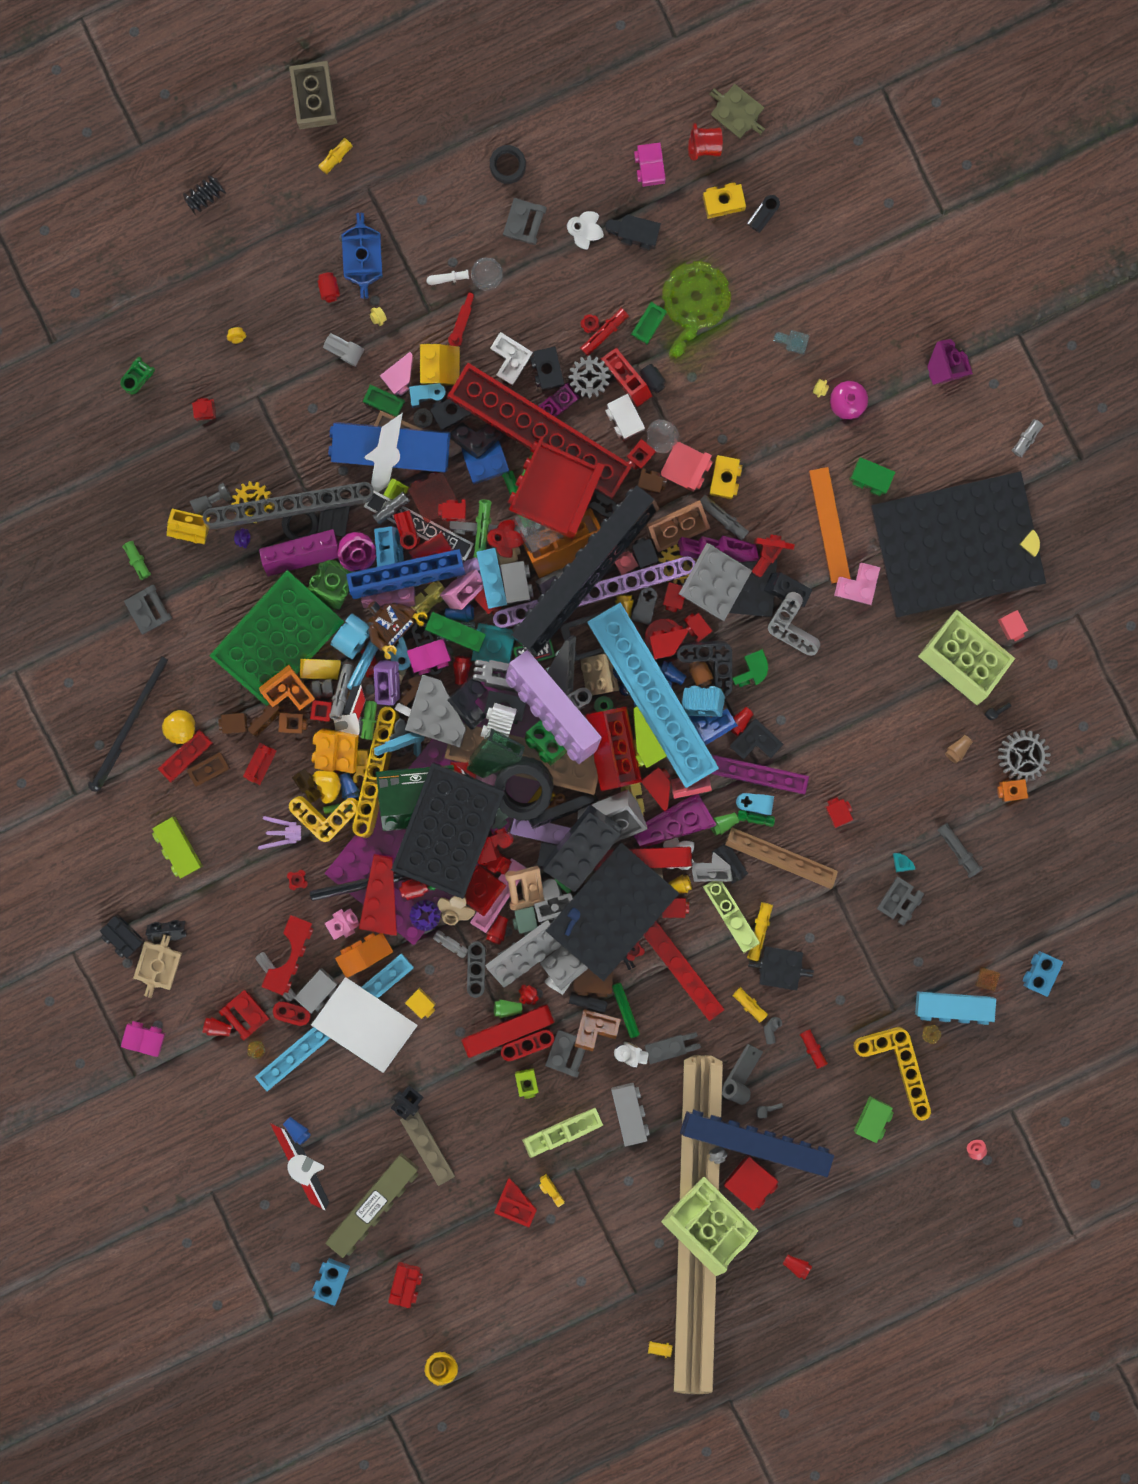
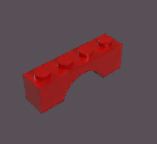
M290 915L283 932L291 945L290 958L283 966L268 969L261 986L262 988L282 996L284 992H289L292 982H289L291 974L295 975L298 970L299 964L296 962L299 956L303 957L306 950L304 942L306 938L310 940L314 930L311 928L312 923Z

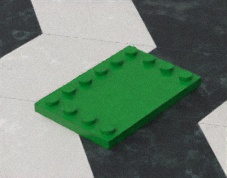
M286 570L209 656L263 704L268 706L269 703L261 694L259 687L288 665L297 674L300 671V659H311L345 621L293 574Z

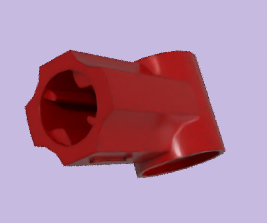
M410 510L394 514L401 546L405 549L417 547L420 537L416 532ZM407 535L413 536V545L406 543Z

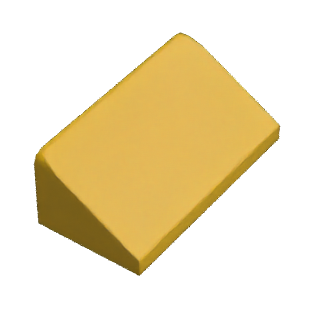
M300 659V678L338 680L341 660Z

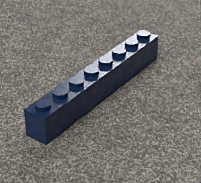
M695 1109L692 1112L686 1111L680 1134L685 1137L824 1177L829 1175L834 1155L826 1147L818 1146V1149L813 1148L811 1143L805 1141L796 1143L793 1142L794 1138L784 1135L782 1138L776 1137V1133L771 1131L758 1132V1128L747 1125L744 1128L739 1126V1122L729 1120L727 1123L721 1121L722 1118L711 1114L710 1117L703 1116L704 1112Z

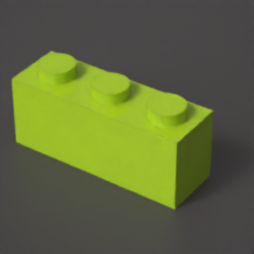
M171 817L152 828L154 831L152 835L157 843H161L163 847L161 850L166 860L169 859L173 865L171 870L176 877L179 876L181 879L203 867L176 817Z

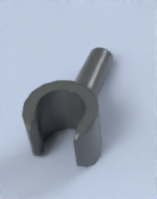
M780 1103L768 1107L758 1106L756 1115L759 1118H767V1111L783 1108V1105Z

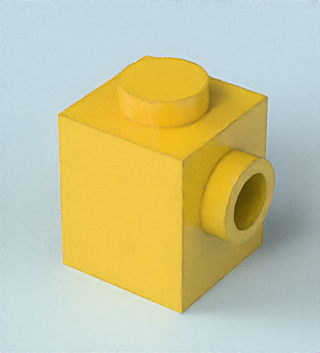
M420 987L405 1002L421 1019L424 1016L428 1018L435 1011L433 1007L436 1003Z

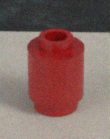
M332 272L320 274L317 282L321 299L326 300L327 303L336 301L340 296L336 277H334Z
M414 879L402 882V886L399 887L402 898L406 897L407 901L424 896L425 893L429 892L427 884Z

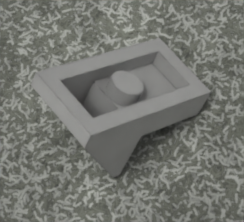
M714 852L712 863H692L694 882L732 881L731 866Z

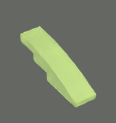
M593 1108L546 1128L522 1141L529 1157L532 1158L547 1150L577 1139L603 1126L596 1108Z

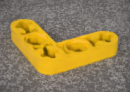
M297 796L290 801L289 810L320 841L328 842L356 814L358 801L354 798H347L327 819L301 796ZM297 803H301L299 809L295 807ZM352 804V809L345 814L343 811L348 805ZM311 814L316 817L317 821L315 824L308 821V815ZM334 815L342 818V824L338 825L334 822ZM331 826L332 829L326 836L323 835L324 830Z

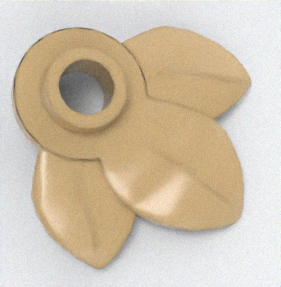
M452 896L450 900L441 897L437 904L442 912L443 921L448 925H455L459 920H469L474 916L476 910L466 906L465 897L461 899Z

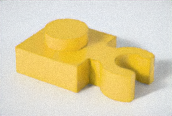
M369 749L357 750L356 773L353 776L354 783L359 781V775L364 778L369 758Z
M548 1175L542 1176L540 1178L541 1184H539L544 1194L548 1193L557 1207H560L564 1204V1199Z

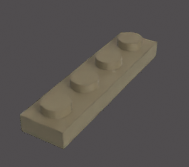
M417 1111L414 1116L410 1114L406 1120L401 1118V1123L437 1185L440 1186L454 1178V1172L420 1113Z

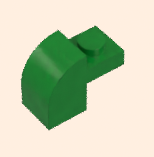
M763 650L743 657L749 672L732 678L734 686L739 684V687L750 684V679L757 685L765 679L768 672V662Z

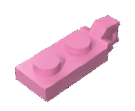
M413 586L362 597L361 602L363 608H367L373 601H376L380 606L397 603L411 607L415 606V589Z

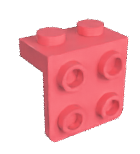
M676 442L661 471V476L694 492L696 488L700 489L704 481L702 475L704 471H709L713 463L710 460L712 455L706 452L703 454L681 442Z

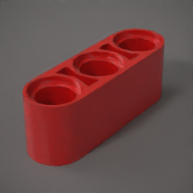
M544 1028L507 1042L502 1046L501 1056L506 1061H513L550 1047L554 1042V1033L552 1030ZM543 1033H548L551 1036V1040L546 1043L542 1042L540 1036ZM525 1040H530L533 1043V1047L525 1049L522 1043ZM505 1048H514L515 1054L507 1056L504 1052Z

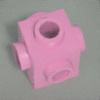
M351 908L345 912L342 909L332 914L334 918L325 923L334 940L342 935L345 938L355 933L354 929L360 925Z

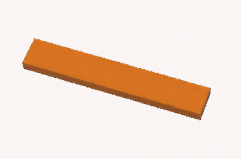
M829 468L810 470L809 475L831 584L837 583L838 577L851 579Z

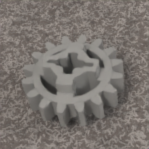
M588 356L586 361L581 357V363L575 361L574 365L576 368H570V372L573 373V375L569 376V379L573 380L570 386H576L574 392L581 391V397L585 394H588V398H591L592 394L598 397V391L604 393L605 389L603 386H609V383L605 381L610 379V375L606 374L609 368H603L605 362L598 363V357L594 361L591 360L590 356ZM586 365V369L582 373H577L581 367ZM593 365L599 368L601 373L596 372L593 369ZM587 373H591L592 376H595V378H592L590 382L587 378H584L587 376ZM577 381L583 382L586 385V389L582 388ZM602 381L597 388L593 389V385L596 382Z

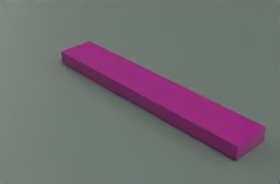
M711 754L719 768L711 774L805 795L809 776Z

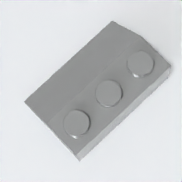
M628 789L592 804L593 807L621 825V835L615 843L647 830L639 804ZM588 806L578 810V819L588 808Z

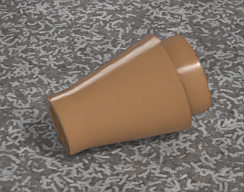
M964 735L947 748L946 757L956 764L958 761H962L968 748L973 743L972 740Z

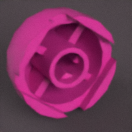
M845 381L838 384L830 395L831 410L842 419L851 420L858 418L868 406V395L865 388L854 381Z
M349 533L338 544L337 554L339 561L349 571L365 570L376 559L375 545L363 533Z

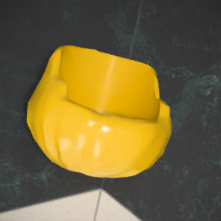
M184 710L172 712L162 723L163 734L172 743L184 744L192 739L195 733V720L189 712Z
M325 770L314 772L312 776L313 781L317 784V789L322 795V802L325 804L333 802L338 797L341 788L338 774L334 771Z
M437 1352L426 1360L424 1371L428 1380L437 1386H441L455 1379L458 1373V1365L450 1354Z

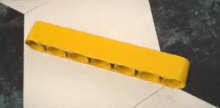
M384 707L379 712L354 818L353 832L362 838H368L373 834L379 811L377 778L373 777V770L379 768L380 771H388L392 752H386L382 758H377V755L374 754V748L390 741V736L395 734L394 725L400 719L399 713L391 707ZM388 712L393 713V717L390 721H386L385 716ZM388 730V737L382 740V732ZM374 786L376 792L374 795L369 796L368 790ZM370 805L371 812L365 815L364 808ZM366 824L367 830L361 834L360 826Z

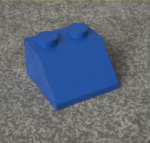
M499 441L478 459L461 448L473 485L501 476L504 473H509Z

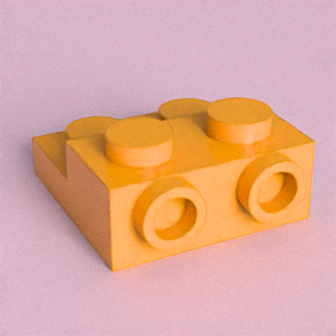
M326 728L319 730L313 737L316 751L312 755V763H315V769L355 773L359 735Z

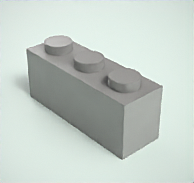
M634 1083L612 1087L611 1091L624 1145L630 1146L646 1142V1136L650 1135L648 1125L643 1124L642 1117H645L643 1105L639 1106L638 1098H641L639 1087H634Z

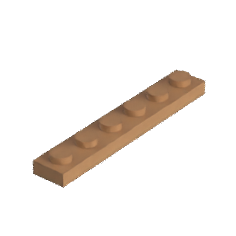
M733 827L731 828L726 846L832 889L838 871Z

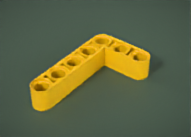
M896 1027L856 1039L853 1045L854 1050L862 1057L894 1049L911 1112L918 1120L928 1119L931 1109L909 1033L901 1027ZM899 1032H904L905 1034L902 1041H896L895 1039L896 1034ZM879 1038H886V1044L884 1046H877V1040ZM863 1042L867 1043V1050L860 1052L858 1050L859 1045ZM905 1050L909 1051V1058L902 1060L901 1053ZM909 1069L915 1070V1075L912 1078L906 1077V1072ZM913 1088H920L918 1096L914 1097L911 1095ZM925 1106V1113L918 1115L916 1113L917 1108Z

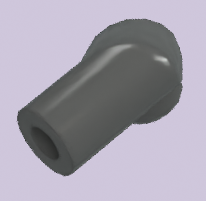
M778 1017L770 1018L764 1026L766 1044L776 1043L774 1032L778 1027L782 1026V1020Z

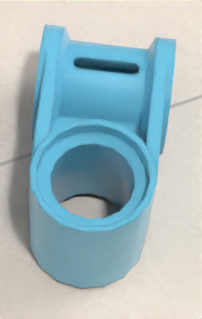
M742 793L736 799V805L741 810L772 815L774 796ZM745 797L750 801V804H746V807L741 803V799H745Z

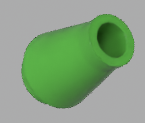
M736 813L713 818L717 826L711 827V830L715 836L725 833L735 824L739 823Z
M501 999L494 1001L495 1017L504 1018L522 1014V1003Z

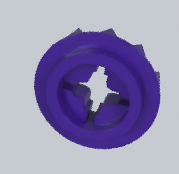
M421 900L411 908V923L419 930H431L440 921V910L432 901ZM420 908H422L424 912L432 911V913H430V915L428 916L430 923H428V921H426L425 919L418 920V918H420V916L422 915Z

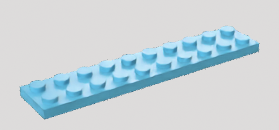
M621 602L588 621V625L685 788L719 769Z

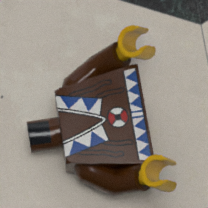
M373 601L367 607L373 615L367 621L370 641L380 651L385 652L384 656L386 659H391V655L388 652H393L396 655L397 650L393 645L413 625L414 619H416L419 626L424 625L422 621L418 620L420 617L428 619L426 613L420 612L417 614V611L408 606L397 603L380 606L376 601Z

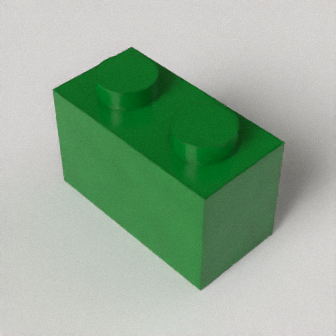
M860 457L849 480L853 482V486L861 489L863 487L871 489L870 493L881 496V494L885 495L887 493L895 471Z

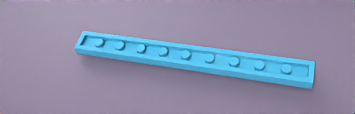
M401 953L361 988L379 998L414 967ZM313 1027L257 1074L255 1078L266 1091L270 1090L327 1042L330 1037Z

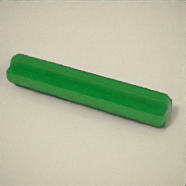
M616 983L612 985L614 995L630 1038H635L640 1035L623 986L621 983Z

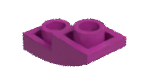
M567 383L538 407L557 417L575 403L579 396Z

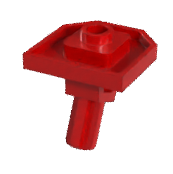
M770 534V538L765 539L755 538L754 544L762 545L761 558L752 572L756 576L762 577L782 549L794 550L795 544L781 540L782 536Z

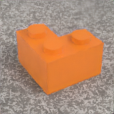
M290 665L259 687L261 694L272 708L287 696H289L299 710L315 699Z
M373 932L364 937L365 942L362 943L359 940L340 951L341 955L335 959L346 978L368 968L393 953L383 933L375 935Z

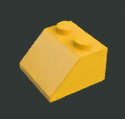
M420 344L421 385L441 384L442 386H454L460 376V347L443 344Z

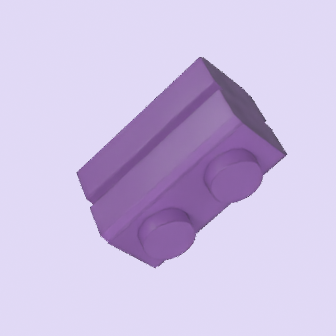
M380 660L374 666L375 702L377 704L394 705L400 699L399 662Z

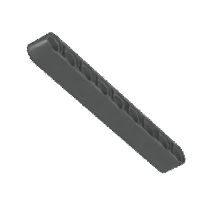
M361 482L216 507L204 512L203 521L207 528L219 529L363 504L372 500L373 487L370 483ZM362 489H368L370 494L364 497L359 492ZM349 492L351 498L344 500L341 498V494ZM329 495L332 497V501L324 503L321 500L322 497ZM309 498L313 501V504L311 506H304L303 500ZM286 502H292L294 507L287 510L283 505ZM267 505L275 507L272 513L264 511ZM252 508L256 513L253 516H247L245 514L246 510ZM228 512H235L237 514L233 520L227 519L226 515ZM215 515L217 517L216 522L209 523L207 521L208 516Z

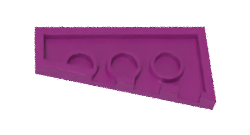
M694 794L646 822L647 830L635 834L634 837L639 846L644 848L717 825L699 794Z

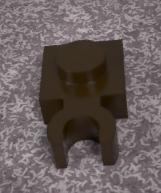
M305 768L292 777L300 791L306 793L310 803L315 802L322 796L315 789L313 777Z

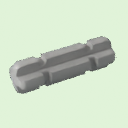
M436 932L433 937L435 941L441 942V945L453 953L456 952L461 958L466 956L468 953L467 948L459 946L458 942L449 936H444L443 932Z

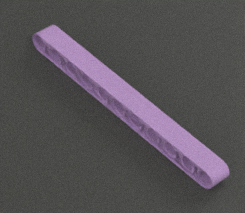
M682 557L600 581L595 586L600 590L599 596L592 598L589 593L578 607L687 576L691 573L692 569L690 571L683 570V563L689 560L693 563L694 567L696 562L691 557ZM672 566L674 574L672 576H665V567ZM649 571H653L656 575L652 582H648L645 579V575ZM629 577L637 579V584L634 587L627 585ZM612 582L618 584V590L614 593H611L608 589L609 584ZM538 600L496 612L493 617L495 625L500 628L515 626L519 622L522 623L524 619L517 617V611L524 609L527 613L530 608H534L538 604ZM502 614L508 617V621L504 625H501L498 620Z

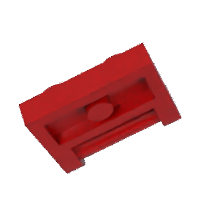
M246 989L219 1011L220 1015H224L239 1032L240 1038L243 1041L270 1018ZM234 1007L251 1026L248 1030L230 1012L231 1008Z

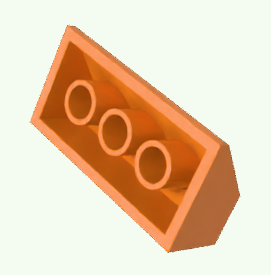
M591 508L585 511L573 539L549 528L524 539L523 545L539 579L565 567L568 563H572L576 558L575 555L578 550L584 549L588 544L589 537L600 530L601 527Z

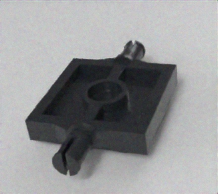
M767 946L764 947L763 957L760 961L749 959V963H755L756 965L748 964V967L759 969L760 985L796 991L801 976L812 978L813 974L806 972L814 973V970L802 967L803 952Z

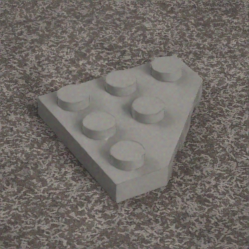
M422 675L405 730L461 747L466 727L459 714L447 701L449 695L441 680Z

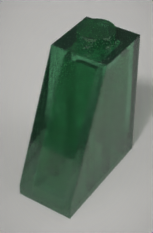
M491 728L470 756L466 769L481 778H485L519 762L522 759L525 746Z

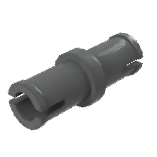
M401 492L391 502L387 501L385 503L386 506L374 514L373 517L381 525L390 516L397 514V511L410 502L404 492Z

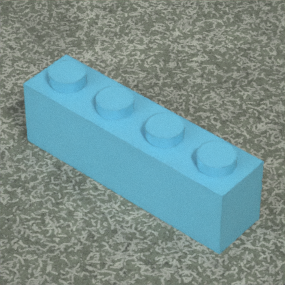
M917 991L915 1015L919 1016L920 1020L931 1021L933 1017L939 1018V1021L951 1022V1019H958L959 1023H970V1020H975L977 1024L989 1025V1022H995L996 998Z

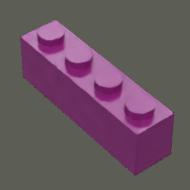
M334 529L261 548L259 551L262 566L267 576L283 573L286 570L291 571L338 558L339 541Z

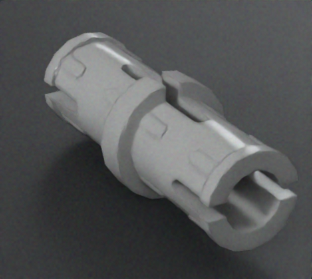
M1033 419L1027 430L1022 432L1021 438L1011 451L1015 455L1022 457L1030 444L1035 442L1036 435L1044 425L1038 420Z

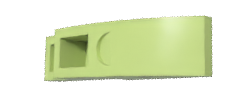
M711 881L703 886L743 953L759 945V940L722 881Z

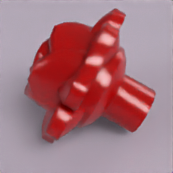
M523 984L521 989L518 990L521 994L519 1001L522 1004L531 1003L535 1005L536 1001L539 1000L537 990L530 985L526 986Z

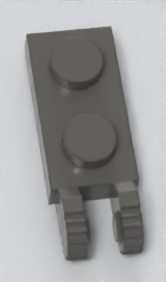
M697 1032L685 1035L680 1034L646 1044L645 1049L648 1052L650 1064L700 1049V1044L695 1043L685 1047L683 1042L684 1040L697 1037Z

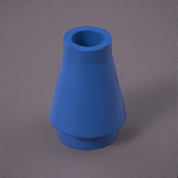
M467 604L462 610L446 608L445 617L464 622L474 620L473 605Z
M663 661L659 668L666 680L682 685L686 675L679 671L671 662Z
M344 773L338 776L341 783L342 799H358L360 797V790L350 774Z
M292 1117L288 1118L283 1124L293 1141L299 1145H302L311 1136L308 1132L309 1129L295 1121Z

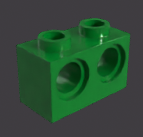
M541 720L526 732V744L529 748L535 749L539 753L538 756L544 763L547 762L552 766L567 753V750L556 742L552 732L544 728ZM541 734L544 738L537 739L534 735ZM553 747L557 752L551 753L547 749Z

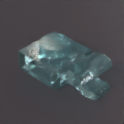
M793 330L790 331L789 335L776 332L773 341L786 344L785 350L804 355L810 335Z

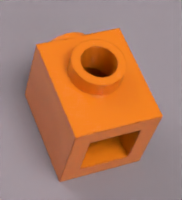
M1025 779L999 782L1000 786L997 787L998 797L1002 798V801L1028 798Z

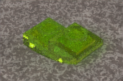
M695 322L675 340L668 353L669 358L673 356L678 358L685 353L684 349H686L687 345L684 340H687V342L691 341L697 336L696 333L699 330Z

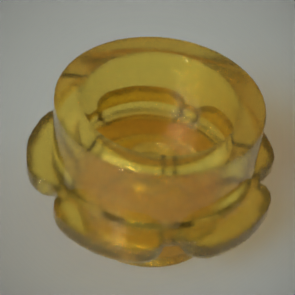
M936 1025L926 1026L923 1029L922 1037L926 1042L935 1044L941 1038V1032Z
M254 1041L248 1045L247 1055L249 1057L252 1056V1058L258 1059L265 1053V1048L261 1041Z

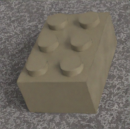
M328 61L289 66L299 129L338 124Z

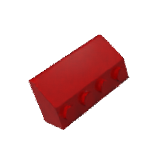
M627 707L585 715L588 722L602 737L597 751L593 753L601 791L642 782Z

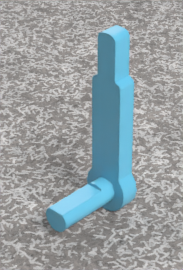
M410 732L375 747L374 754L378 756L414 743V755L418 757L421 753V742L424 740V736Z

